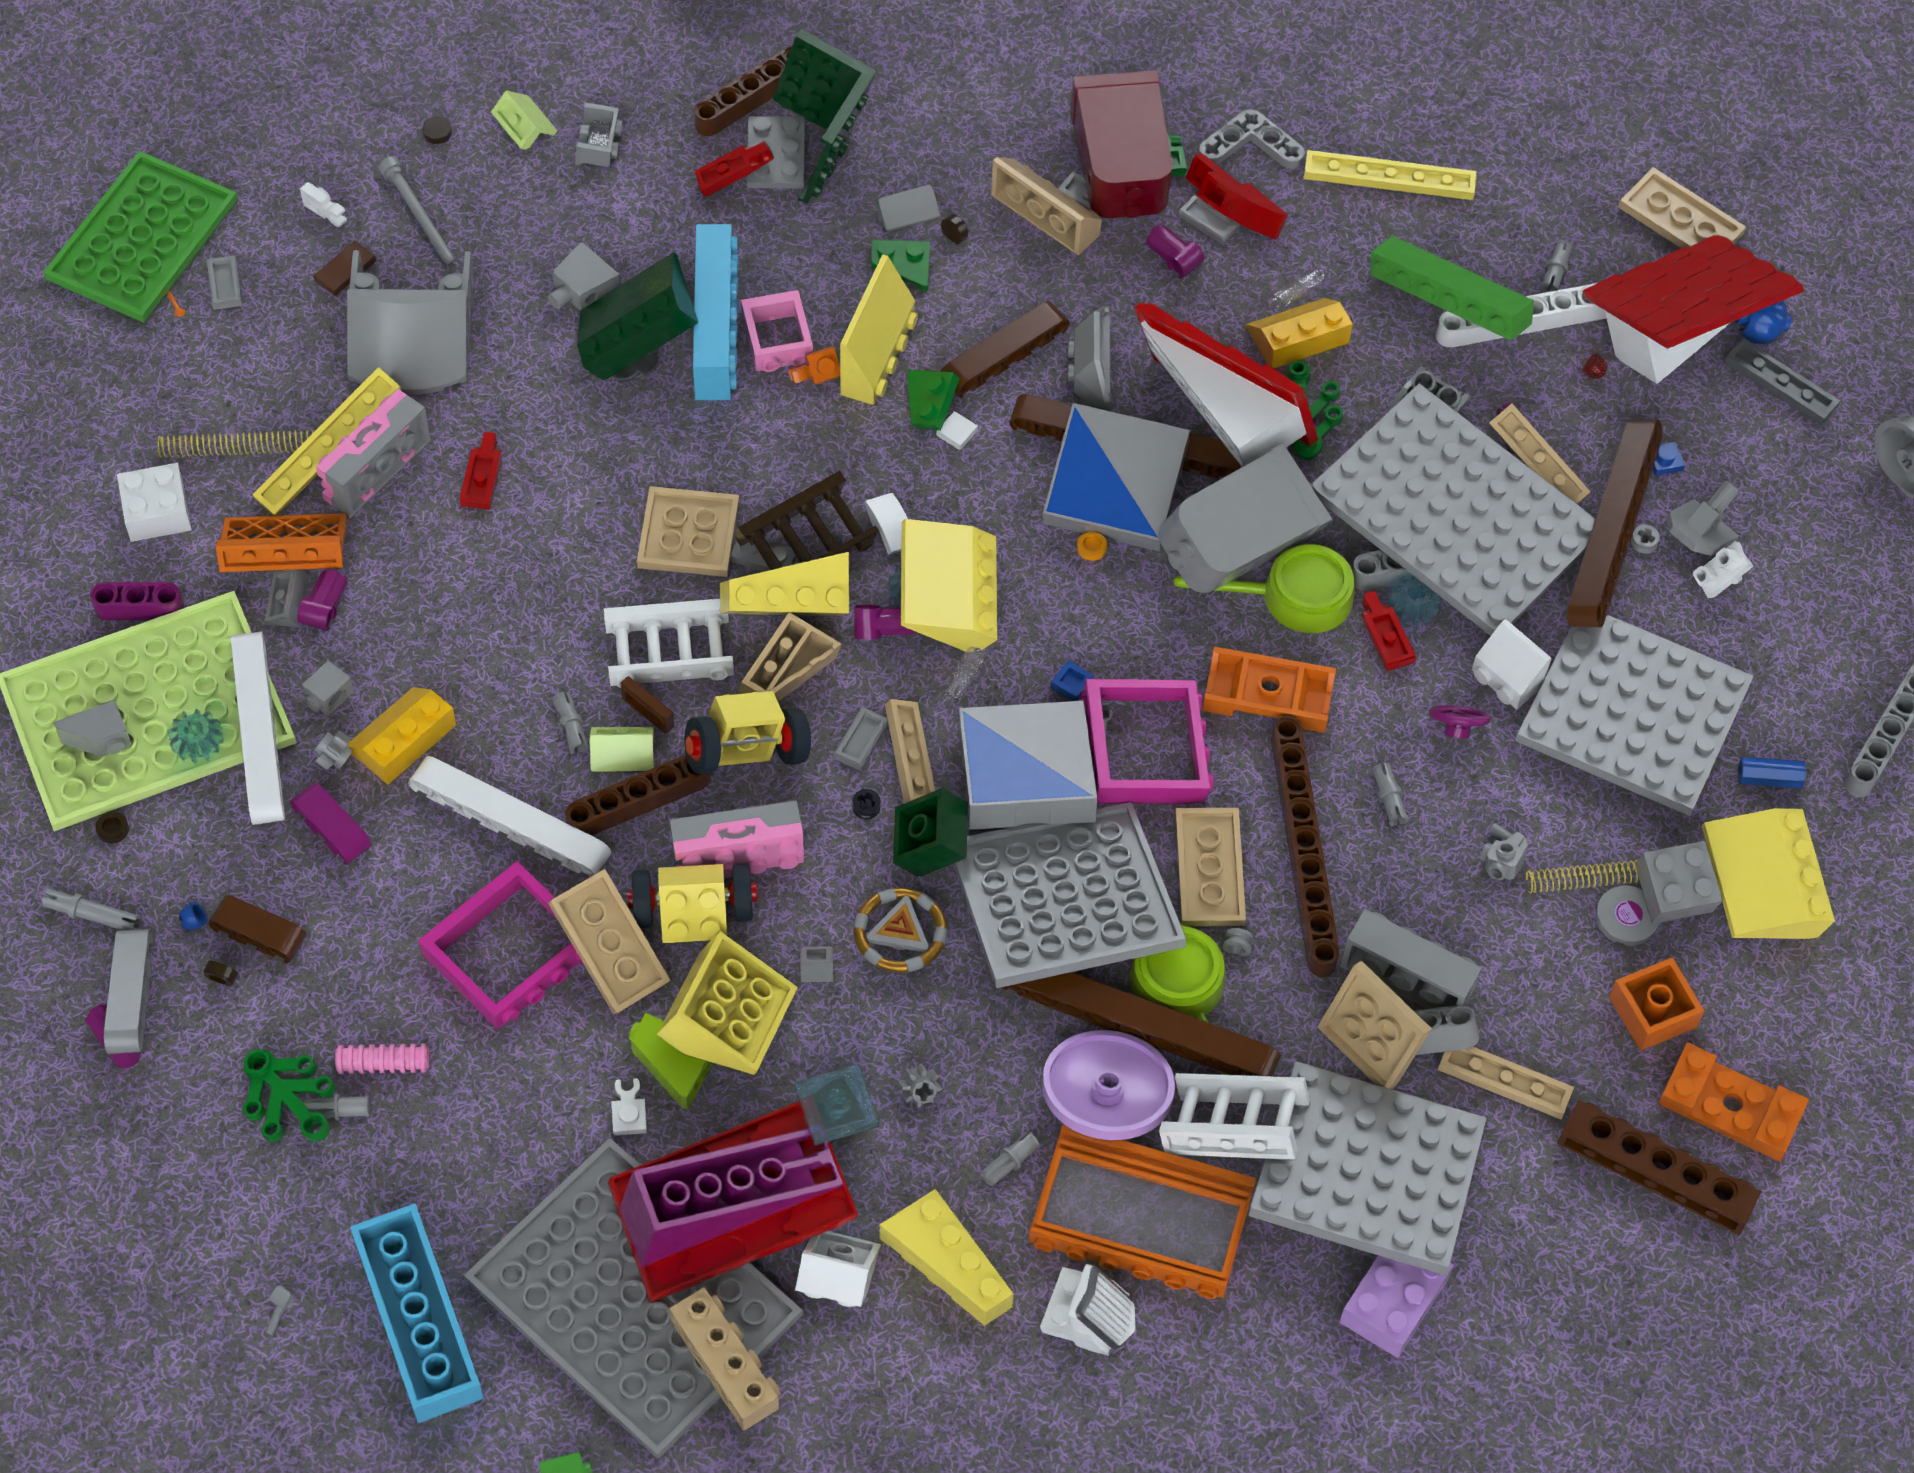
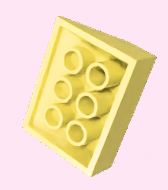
M882 254L840 343L841 395L871 405L875 404L878 396H884L888 384L886 378L888 374H894L898 363L896 356L899 351L904 352L908 342V335L906 334L909 329L914 330L918 320V313H915V299L887 255Z
M904 519L902 521L901 626L970 654H977L997 641L996 536L973 526Z
M1774 808L1703 823L1704 837L1732 938H1818L1835 922L1803 809Z
M719 931L700 951L657 1035L683 1054L754 1075L758 1071L798 987Z

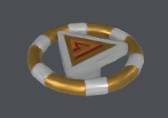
M890 888L877 892L860 907L853 926L854 940L862 956L875 967L894 973H909L929 965L941 953L948 933L944 913L937 902L925 893L910 888ZM901 899L870 931L866 939L865 931L871 912L879 905ZM911 901L916 902L929 912L935 922L936 928L933 942L929 949ZM869 943L889 946L896 950L907 949L925 953L904 961H894L884 958L880 953L871 948Z

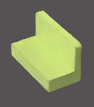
M506 90L491 111L521 149L526 150L530 148L540 133L555 135L557 129L528 95Z
M654 726L591 727V771H648L654 768Z

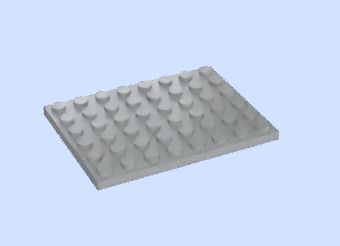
M1421 384L1412 389L1311 484V487L1324 506L1490 636L1505 619L1513 625L1586 551L1596 518Z
M609 1138L464 1275V1278L469 1285L652 1455L659 1459L721 1397L672 1324L669 1308L705 1287L710 1296L715 1294L720 1299L725 1309L723 1316L729 1324L735 1322L744 1338L741 1341L747 1351L752 1349L758 1358L803 1315V1310L749 1262L740 1268L702 1281L699 1285L650 1302L625 1234L624 1226L614 1203V1198L608 1186L609 1178L638 1167L640 1164Z

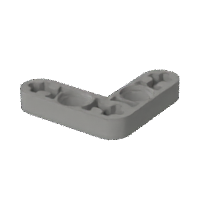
M1253 109L1241 112L1204 140L1199 148V154L1203 153L1218 165L1251 140L1279 164L1289 169L1301 166L1305 153L1304 148L1263 114ZM1246 120H1247L1248 122H1253V121L1256 122V125H1254L1253 123H1250V124H1248V125L1245 127V125H1246ZM1226 135H1234L1239 140L1228 142L1224 137ZM1273 136L1278 139V142L1270 144L1265 142L1264 138ZM1217 149L1216 155H1215L1214 153H1210L1209 155L1206 154V153H1207V150H1208L1209 152H1213L1214 150ZM1288 153V154L1292 155V154L1295 153V154H1296V157H1294V156L1287 157L1286 154Z

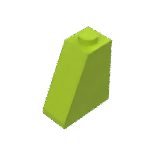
M645 1013L641 1022H635L629 1033L632 1053L682 1108L688 1110L713 1063L683 1054L663 1040L657 1033L664 1020Z

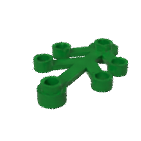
M1297 360L1288 366L1287 378L1304 388L1308 402L1306 385L1311 379L1310 367L1305 362ZM1328 381L1323 384L1322 394L1309 406L1313 420L1331 401L1339 398L1340 387L1338 383ZM1330 389L1335 390V392L1328 393L1326 391ZM1337 405L1329 406L1325 410V419L1315 428L1319 441L1309 446L1304 445L1300 440H1296L1293 443L1295 454L1304 459L1316 458L1323 448L1322 438L1334 426L1339 425L1343 421L1342 408ZM1331 414H1338L1337 417H1330Z
M256 1049L245 1057L244 1072L251 1081L248 1098L243 1105V1113L249 1120L258 1121L264 1117L266 1109L260 1102L264 1083L266 1082L271 1087L266 1122L261 1128L262 1135L267 1141L275 1143L284 1136V1128L280 1124L283 1102L301 1121V1132L309 1141L320 1142L327 1138L330 1132V1124L327 1119L319 1112L311 1113L294 1093H317L321 1098H329L336 1091V1085L332 1079L326 1075L320 1076L317 1079H281L275 1073L297 1071L302 1077H310L317 1070V1064L311 1056L301 1055L298 1058H275L267 1050ZM265 1063L261 1069L256 1070L259 1064ZM305 1063H310L308 1068L301 1069ZM329 1083L327 1089L320 1090L322 1085ZM258 1106V1110L255 1113H249L251 1107ZM322 1126L318 1132L313 1133L315 1128ZM277 1127L274 1134L268 1135L272 1128Z

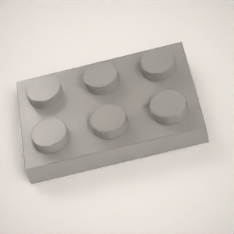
M748 116V147L765 141L770 147L774 159L747 175V188H804V117Z

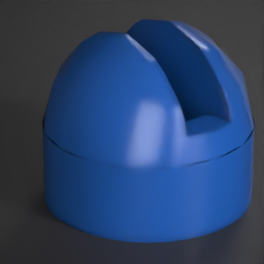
M191 902L180 911L179 920L183 921L181 926L187 930L199 929L208 922L204 909L197 902Z

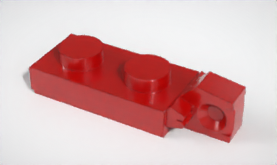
M765 141L747 148L742 145L695 170L700 190L707 197L758 170L761 166L773 160L774 156Z
M484 432L481 447H474L470 451L460 494V506L488 510L491 508L502 460L501 450L496 449L498 443L496 441V433Z
M1375 590L1363 594L1362 604L1365 609L1361 614L1363 623L1386 671L1415 663L1416 655L1393 607H1389L1388 604L1382 605Z

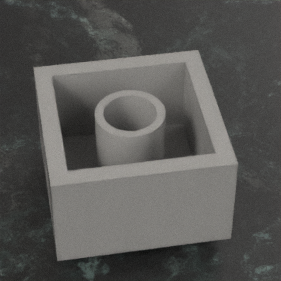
M1705 841L1644 852L1635 863L1652 924L1711 913L1723 901Z

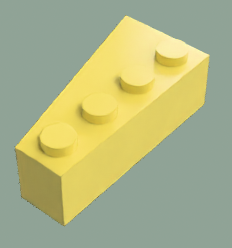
M849 552L720 583V614L787 615L789 612L793 615L841 616L848 614Z
M936 1189L880 1224V1240L897 1251L910 1265L915 1266L927 1276V1279L950 1295L956 1303L984 1326L1012 1308L1013 1292Z

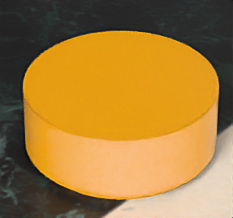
M1088 531L1078 538L1077 552L1082 558L1095 561L1101 559L1106 554L1107 540L1101 533Z

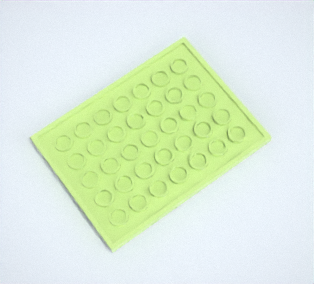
M235 591L0 673L2 694L54 831L244 763L231 636L252 632ZM269 676L277 750L297 742ZM115 700L132 746L124 748V750L117 754H108L101 757L62 744L53 722Z

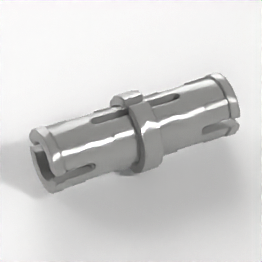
M1560 240L1556 242L1552 257L1545 266L1546 274L1540 285L1542 292L1547 291L1549 284H1552L1550 292L1559 290L1562 277L1567 274L1569 268L1567 263L1573 252V245L1570 242L1567 243L1564 251L1562 248L1565 241Z
M564 692L556 694L552 701L560 720L558 722L561 732H564L570 753H576L575 747H577L578 752L588 750L589 744L581 725L583 720L581 715L577 714L571 693L566 692L564 694Z
M1380 763L1372 768L1379 788V801L1384 803L1390 826L1397 825V819H1399L1400 824H1405L1408 822L1409 817L1406 814L1401 799L1403 796L1400 786H1397L1391 764L1383 763L1385 770H1382Z

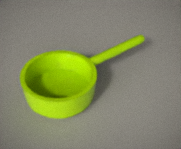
M1303 544L1287 549L1278 556L1272 565L1266 583L1232 580L1215 589V591L1262 594L1270 613L1284 626L1302 633H1321L1336 628L1350 615L1354 605V575L1349 563L1336 551L1322 545ZM1181 576L1174 578L1173 583L1176 587L1190 588Z
M1181 925L1186 938V947L1134 958L1129 974L1133 995L1208 1022L1205 1015L1218 1005L1225 990L1224 958L1220 948L1210 936L1196 928Z

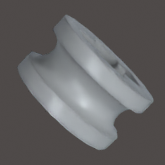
M1640 525L1633 531L1631 546L1639 553L1649 554L1657 548L1660 539L1659 532L1650 525ZM1643 535L1650 537L1647 543L1641 542Z
M1228 929L1225 932L1226 941L1223 943V949L1227 953L1243 956L1249 955L1252 950L1251 943L1254 936L1245 929Z

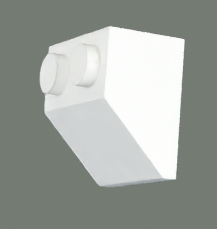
M1505 619L1475 656L1472 671L1478 682L1483 685L1488 684L1496 691L1497 697L1502 703L1506 705L1511 704L1517 710L1540 690L1545 680L1551 657Z
M831 1231L811 1237L802 1253L795 1290L804 1292L806 1296L819 1299L824 1297L836 1300L842 1306L861 1307L867 1296L881 1244Z

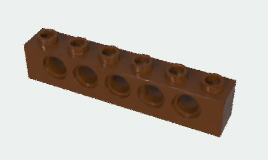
M1580 1100L1577 1101L1557 1144L1739 1236L1762 1192L1756 1189L1749 1181L1736 1179L1724 1173L1719 1166L1710 1163L1706 1164L1694 1158L1687 1150L1676 1149L1664 1143L1657 1135L1644 1133L1634 1128L1627 1120L1614 1118L1602 1112L1597 1105L1584 1103ZM1599 1131L1603 1133L1606 1138H1597L1592 1132ZM1623 1146L1633 1148L1636 1154L1627 1153ZM1653 1162H1661L1667 1169H1659ZM1684 1177L1693 1178L1697 1184L1687 1183ZM1714 1192L1723 1193L1728 1200L1719 1199Z

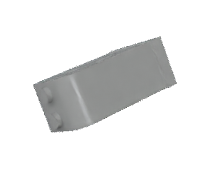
M1284 443L1271 449L1264 456L1186 498L1161 525L1159 540L1168 555L1170 565L1175 570H1178L1185 583L1194 591L1208 593L1278 557L1287 549L1310 541L1332 518Z

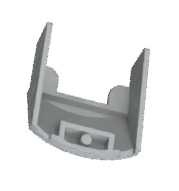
M353 250L350 288L347 289V375L349 381L362 384L378 367L392 378L406 395L439 392L445 390V387L459 382L462 384L467 381L475 283L471 251H465L463 274L454 273L444 276L439 282L438 290L380 289L378 278L371 273H364L360 251Z

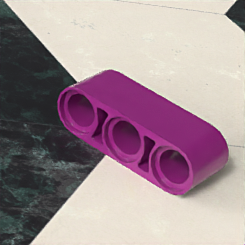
M103 582L95 585L90 592V599L96 615L100 619L107 621L152 620L184 608L179 588L170 582Z
M313 783L290 800V805L296 814L300 812L305 818L304 822L315 834L319 833L325 839L323 843L335 855L339 854L345 860L343 862L344 865L349 864L372 846L370 839L362 828L319 783Z

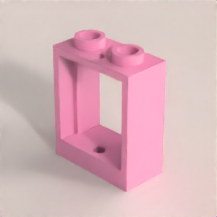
M798 290L741 300L742 319L756 371L773 372L779 367L789 365L796 367L806 364L805 355L813 352V344ZM795 316L801 342L767 348L760 347L754 323Z

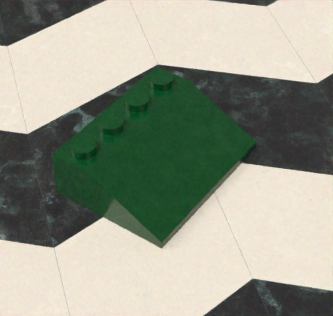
M675 252L669 254L580 310L577 347L583 367L601 380L609 379L698 324L677 254Z

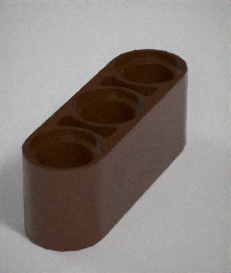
M231 895L224 896L208 921V925L213 931L218 933L220 930L229 934L228 938L244 945L247 943L257 947L255 950L273 958L275 955L285 959L284 963L291 961L306 937L305 931L293 922Z

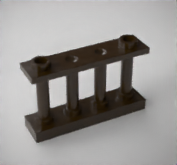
M838 471L739 526L734 538L740 547L748 542L751 545H755L770 570L783 567L765 540V533L773 528L776 531L780 530L800 563L813 560L790 525L792 522L791 518L798 514L807 518L828 553L817 559L845 552L851 553L856 549L861 553L874 544L873 540L879 530L876 526L865 532L862 530L840 496L846 479ZM823 500H826L827 503L831 502L853 536L851 540L838 546L815 510L817 508L816 504Z

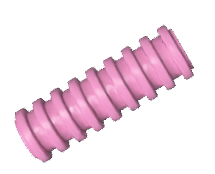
M422 1043L421 1047H417L416 1044H411L410 1047H406V1044H401L400 1047H396L395 1044H390V1047H386L385 1044H380L379 1047L370 1044L369 1048H365L363 1044H360L358 1048H355L354 1045H349L348 1048H344V1045H338L335 1053L336 1071H338V1074H344V1071H348L349 1074H354L355 1071H359V1074H364L365 1071L374 1074L376 1070H379L381 1074H384L386 1070H390V1073H395L396 1070H400L401 1073H406V1070H410L411 1073H416L417 1070L426 1073L427 1069H429V1048L426 1043Z

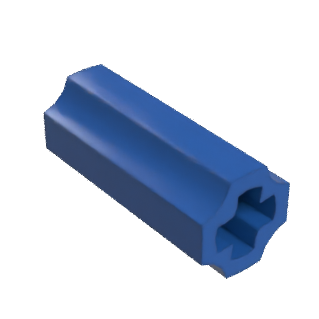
M1740 757L1738 763L1739 784L1803 788L1806 778L1805 761Z

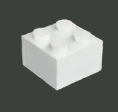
M178 463L117 474L124 521L131 542L191 531L184 483Z

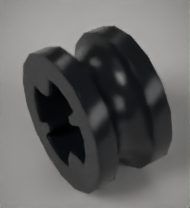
M862 789L853 796L852 808L858 818L868 820L879 814L881 802L879 795L875 791ZM865 799L871 800L873 808L867 806V809H862L860 801L863 800L865 803Z

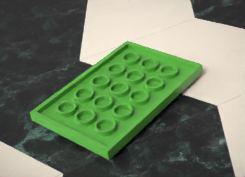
M139 151L44 270L45 280L144 323L238 201L237 192Z

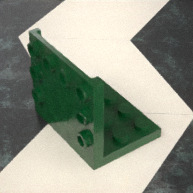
M802 28L795 37L772 100L779 103L783 108L790 109L801 115L808 122L815 123L826 129L820 141L825 144L816 169L797 199L808 204L812 196L818 198L825 186L826 178H830L838 164L834 161L837 155L841 158L844 156L850 144L846 140L853 130L860 111H862L869 98L867 93L877 70Z

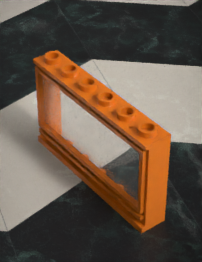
M1062 1124L1040 1200L1030 1227L1028 1242L1034 1243V1247L1043 1252H1052L1054 1249L1065 1252L1068 1258L1075 1261L1083 1262L1089 1259L1099 1262V1266L1106 1270L1117 1271L1118 1268L1131 1271L1134 1277L1141 1280H1150L1151 1277L1159 1279L1172 1289L1182 1290L1184 1287L1197 1290L1198 1295L1207 1299H1216L1217 1296L1224 1298L1256 1178L1124 1140H1103L1089 1137Z

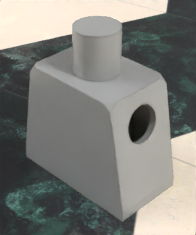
M581 242L554 269L552 275L556 290L548 295V300L558 310L569 301L579 310H582L620 286L619 273Z

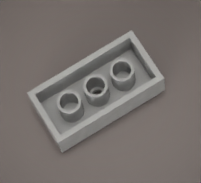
M1364 909L1347 938L1340 967L1351 971L1355 964L1363 961L1399 997L1423 1009L1458 1005L1467 1006L1473 996L1482 967L1476 965L1470 958L1460 957L1448 951L1442 944L1430 942L1418 936L1414 930L1408 927H1400L1390 922L1381 913L1371 912L1367 909Z

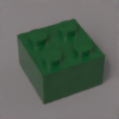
M940 788L895 807L893 864L915 876H924L966 859L968 802L946 789Z

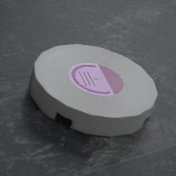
M1622 885L1613 887L1602 895L1597 905L1596 922L1598 927L1609 940L1615 943L1617 941L1626 946L1644 944L1654 936L1660 924H1652L1643 891L1636 886Z

